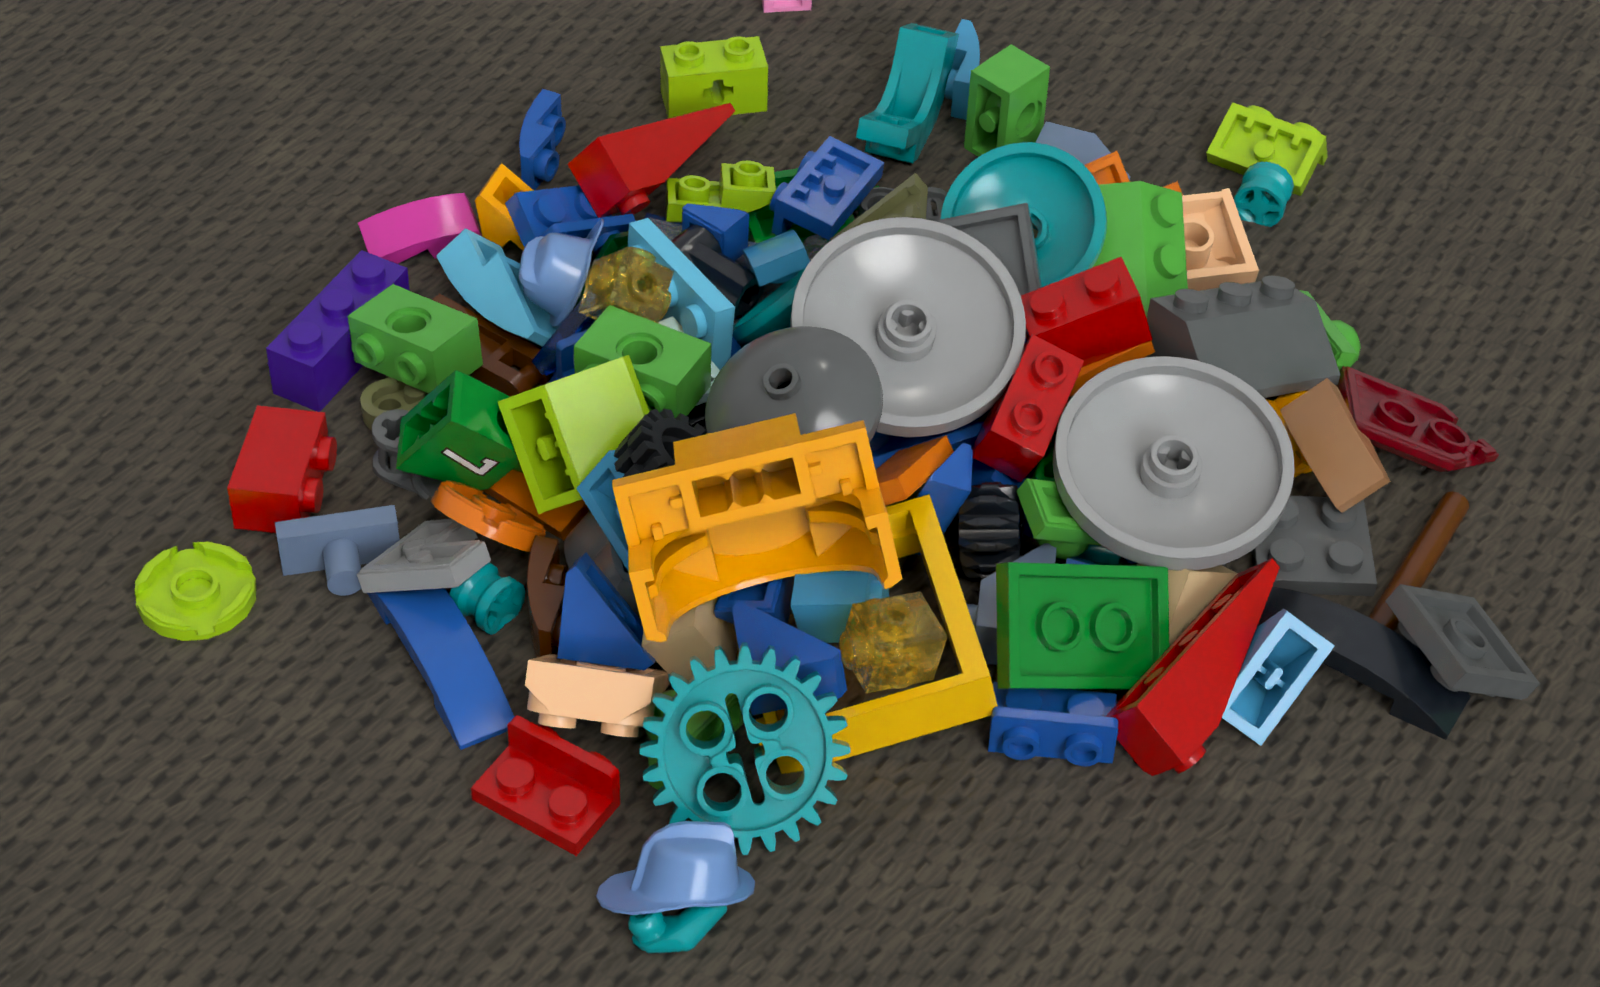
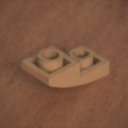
M1328 378L1280 409L1307 463L1336 509L1341 513L1391 482L1370 439L1358 429L1338 387Z

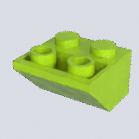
M629 355L498 401L538 514L582 500L576 488L609 450H616L638 422L649 413Z

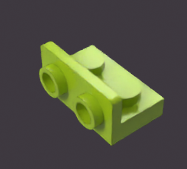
M1232 102L1206 152L1207 161L1242 175L1251 165L1258 162L1278 164L1291 175L1294 183L1293 194L1302 196L1317 164L1324 165L1327 159V141L1325 135H1322L1309 124L1302 122L1291 124L1275 118L1268 110L1255 105L1244 107Z

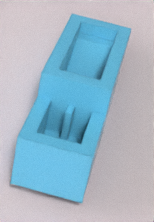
M465 228L436 255L453 286L464 300L484 318L518 337L556 353V343L565 338L560 326L552 327L550 324V313L525 296L523 285L519 280L520 263L506 257L500 245Z

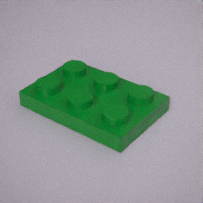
M1019 562L996 564L998 689L1130 690L1170 647L1168 568Z

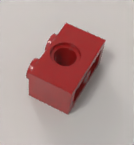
M1032 334L1024 344L1020 361L1009 387L1002 397L989 409L972 448V458L1022 482L1044 457L1084 360Z

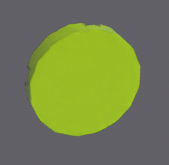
M208 541L192 542L194 549H184L178 552V548L175 546L162 551L146 563L135 581L136 609L144 624L161 636L181 641L209 639L228 632L244 620L256 601V578L252 573V567L247 558L230 546Z

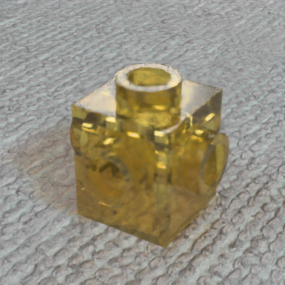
M625 247L622 250L594 260L586 278L585 291L578 312L597 320L604 310L611 305L659 323L665 316L671 303L672 296L668 289L674 271L656 263V257L652 253L636 247Z
M919 591L881 599L873 598L865 602L852 604L845 631L840 635L839 649L841 650L842 661L845 667L853 670L865 693H871L891 688L902 689L912 684L934 680L948 636Z

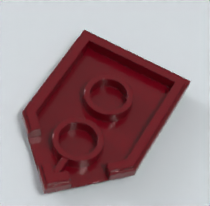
M1342 366L1340 369V379L1336 386L1358 429L1370 439L1373 446L1439 472L1453 471L1493 462L1499 456L1497 450L1483 438L1478 439L1477 442L1470 440L1466 432L1456 425L1459 420L1458 417L1443 404L1351 367Z

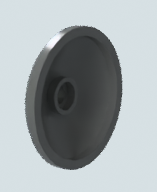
M798 326L776 330L745 345L722 367L707 397L705 408L707 433H714L796 413L801 435L864 420L870 443L882 415V384L871 358L860 345L849 337L830 329L812 326ZM791 382L787 387L783 389H776L783 383Z

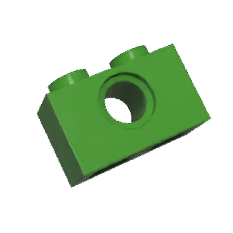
M1011 44L971 70L964 148L979 157L992 149L1004 145L1022 142L1035 143L1044 126L1050 66Z
M392 284L347 316L352 351L356 363L428 394L455 370L470 375L483 365L477 318Z
M611 305L604 310L574 345L575 373L629 355L649 412L657 409L660 413L663 409L672 410L674 418L680 413L687 416L711 387V343Z

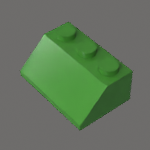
M1143 181L1100 184L1099 187L1107 211V231L1101 253L1093 267L1122 257L1140 294L1147 318L1150 298L1174 295L1177 290L1188 289L1182 193Z

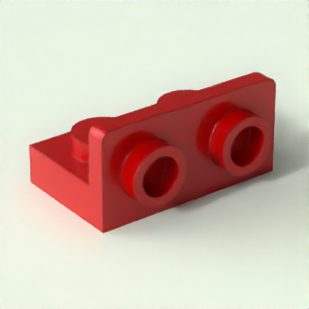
M516 715L507 724L509 746L471 787L472 800L577 856L620 806V772L617 767L600 753L587 752L561 738L552 728L541 724L536 725Z

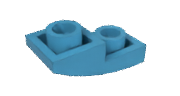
M961 19L955 32L959 34L952 69L947 79L945 98L952 99L951 117L966 120L971 70L979 66L980 47L972 22Z
M793 229L742 250L745 261L750 271L754 273L760 287L768 283L786 282L794 278L800 270L805 269L810 262L803 243Z

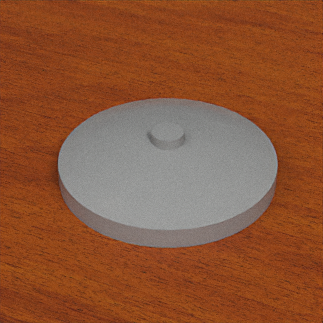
M910 217L886 218L863 223L843 232L828 242L812 258L800 277L795 290L790 327L812 326L830 329L849 337L861 346L871 358L882 384L883 409L876 432L903 437H922L952 431L969 424L988 411L1009 387L1020 361L1026 337L1025 311L1021 295L1013 278L1002 262L986 246L961 230L937 221Z
M1160 356L1134 359L1112 366L1095 375L1068 402L1058 424L1053 447L1052 465L1056 486L1065 507L1078 525L1103 547L1123 558L1145 566L1166 567L1168 570L1177 571L1183 569L1200 570L1223 565L1242 557L1261 544L1278 524L1285 510L1293 486L1295 472L1293 449L1288 433L1280 417L1266 399L1249 384L1221 368L1181 357Z

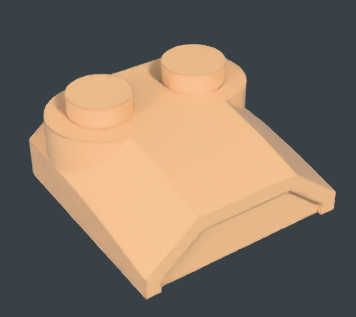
M1230 188L1222 189L1219 192L1182 195L1188 289L1200 291L1219 288V285L1224 282L1240 284L1256 282L1259 269Z
M556 654L529 659L525 686L529 689L527 710L538 712V724L545 726L576 728L577 719L601 722V733L622 737H638L639 727H643L644 717L654 716L655 704L652 701L654 694L664 692L670 684L669 674L663 669L647 668L646 670H637L557 659L558 655Z

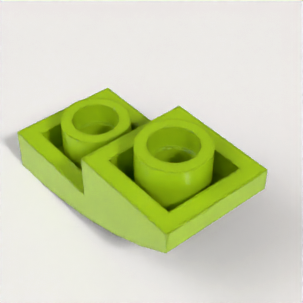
M740 161L736 164L721 163L719 182L709 181L704 177L695 175L684 176L681 179L668 178L665 194L666 222H682V207L687 203L738 209L747 213L770 204L776 191L774 167L763 166L754 161Z

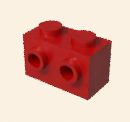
M1122 257L1021 295L1025 311L1027 340L1033 334L1084 360L1082 367L1152 340L1140 294Z
M257 405L227 487L234 529L276 533L275 522L310 517L311 513H319L323 500L322 478L325 471H333L337 456V441L335 437L328 436L325 412Z

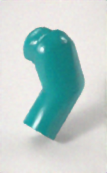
M727 906L688 907L680 915L663 916L662 912L630 915L628 928L633 934V943L639 949L649 954L688 952L727 912Z

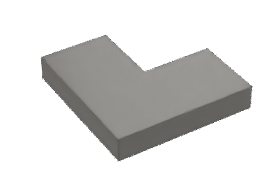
M453 519L424 521L360 569L357 577L363 593L456 588L490 562L491 558L485 541L475 540L478 538L475 531Z

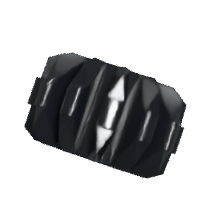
M984 482L978 485H971L970 494L959 508L958 523L959 561L962 565V571L967 578L984 579L996 572V564L1013 562L1024 556L1025 519L1024 510L1016 492L1018 490L1017 485L1002 484V482Z

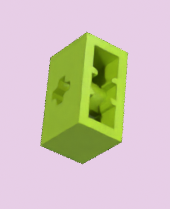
M759 36L746 38L732 37L727 40L697 43L688 41L677 45L660 46L661 94L668 119L731 103L735 109L732 115L767 111L768 64Z

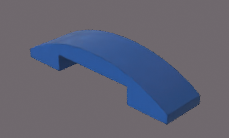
M445 588L367 593L385 624H392L433 693L435 708L460 750L508 731L507 724L514 718L507 698L476 636Z

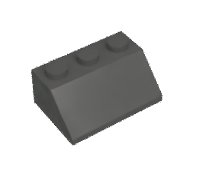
M1265 276L1262 278V281L1245 284L1224 282L1219 285V288L1200 291L1180 289L1174 295L1150 298L1147 322L1155 352L1147 357H1181L1214 365L1240 378L1264 398L1310 390L1326 378L1334 385L1339 383L1340 372L1316 301L1296 289L1295 283L1287 278Z

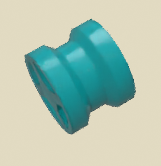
M1258 162L1246 170L1242 178L1241 187L1237 190L1234 197L1241 220L1271 227L1282 219L1286 204L1291 198L1294 188L1292 177L1286 169L1275 163Z
M488 562L461 585L451 588L449 595L464 617L474 616L476 625L492 635L518 615L524 603L526 591L524 585L510 576L500 577L498 568Z

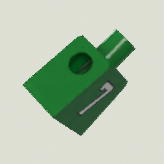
M455 370L401 418L396 469L441 481L451 480L460 482L479 490L489 489L511 470L523 473L498 405V401L510 396L465 373Z

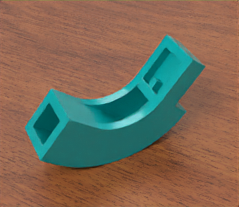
M914 23L900 27L893 64L882 99L873 112L859 118L856 138L866 140L864 152L914 163L918 159L937 121L944 100L947 79L952 69L956 52L958 33Z

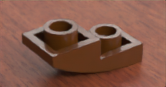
M535 535L528 563L527 589L532 642L537 657L549 654H558L565 578L568 566L560 564L559 539Z

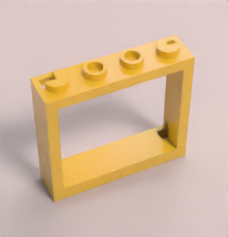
M930 494L887 506L886 510L897 557L901 558L921 552L960 674L826 713V716H845L848 726L833 734L832 739L848 742L851 748V753L834 757L832 762L991 716L993 708L998 706L991 676ZM737 646V655H736V656H737V659H738L739 648H738V646ZM783 709L763 713L762 718L755 720L762 724H773L779 721L785 712ZM780 756L776 758L781 774L803 770L802 764L793 757Z

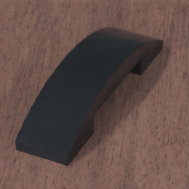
M1272 587L1257 627L1284 608L1335 645L1323 661V664L1394 699L1389 712L1390 715L1446 740L1471 695L1464 691L1454 692L1441 685L1430 671L1431 662L1419 647L1390 628L1348 607L1308 593Z

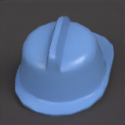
M602 218L596 223L586 238L561 233H549L528 242L522 252L519 280L523 285V293L530 301L550 313V324L552 327L560 326L568 318L582 292L589 271L592 250L604 225Z
M682 821L670 823L655 831L643 844L636 869L609 877L599 886L596 898L601 907L614 913L629 915L658 913L694 906H727L744 901L754 892L755 880L749 872L738 866L736 848L734 846V833L729 824L725 822Z

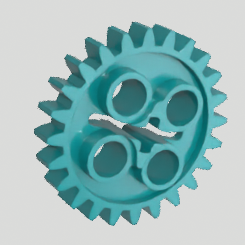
M742 642L738 659L729 661L726 653L719 645L715 647V665L709 668L695 655L690 658L693 673L691 679L687 680L673 671L669 674V681L676 692L674 697L662 693L654 694L652 701L664 715L663 717H644L643 728L658 735V739L640 744V754L650 758H657L658 763L649 766L643 771V779L649 782L663 781L664 785L653 796V803L655 806L664 805L672 801L676 804L669 817V824L682 822L687 818H690L692 821L725 822L731 826L734 837L738 838L742 855L749 854L752 838L760 836L767 849L772 852L775 851L776 846L775 832L783 829L793 841L797 842L800 840L796 821L803 817L808 822L818 826L821 823V818L814 806L816 801L833 805L838 801L836 794L826 784L828 780L840 781L847 779L846 769L832 762L834 757L851 753V748L848 742L832 739V735L843 730L848 725L845 716H826L825 713L838 700L834 692L815 696L814 691L822 679L817 671L808 674L801 680L797 677L800 666L798 656H792L781 668L775 665L776 655L774 646L769 645L763 653L761 660L757 661L752 660L748 643ZM730 693L738 697L749 741L752 744L761 742L763 744L754 749L755 765L765 796L764 801L761 803H755L752 800L742 757L739 753L728 754V751L736 747L735 732L725 701L726 696ZM769 693L778 695L786 704L785 713L779 721L773 724H762L752 718L749 709L756 697ZM708 710L716 713L722 719L724 727L717 738L710 741H701L695 739L689 733L686 725L693 714ZM780 756L793 757L803 766L801 776L790 785L781 786L775 784L766 774L768 765ZM718 773L732 775L741 786L739 793L728 802L719 803L711 800L703 789L705 782L711 776Z

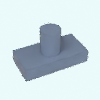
M395 505L275 522L283 576L325 570L329 591L340 596L351 595L359 591L361 585L357 573L362 569L361 564L370 563L400 540Z

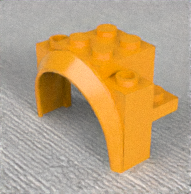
M796 413L673 442L675 465L612 480V488L628 545L629 577L646 640L660 643L667 641L674 621L684 613L705 602L743 588L792 577L795 574L828 571L867 572L876 576L884 589L891 588L902 580L889 518L879 487L864 420L801 435Z

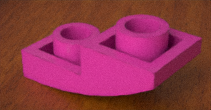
M465 193L446 194L409 202L358 222L368 253L396 264L427 249L436 259V255L465 228L482 236L471 204Z

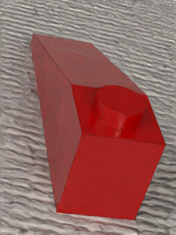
M731 103L599 136L567 165L598 218L619 212L621 215H634L650 204L651 201L648 195L663 184L735 112V109Z
M1273 558L1236 574L1105 716L1118 719L1117 740L1138 766L1149 775L1154 776L1174 769L1177 774L1182 773L1195 765L1206 753V749L1202 744L1220 724L1280 569V566Z

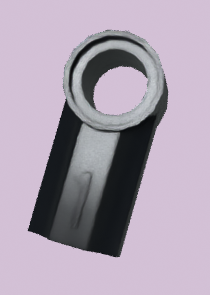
M691 225L671 240L735 306L734 317L742 318L756 305L758 299L763 294L764 285L760 287L753 272L722 254L718 241L706 228L699 225Z

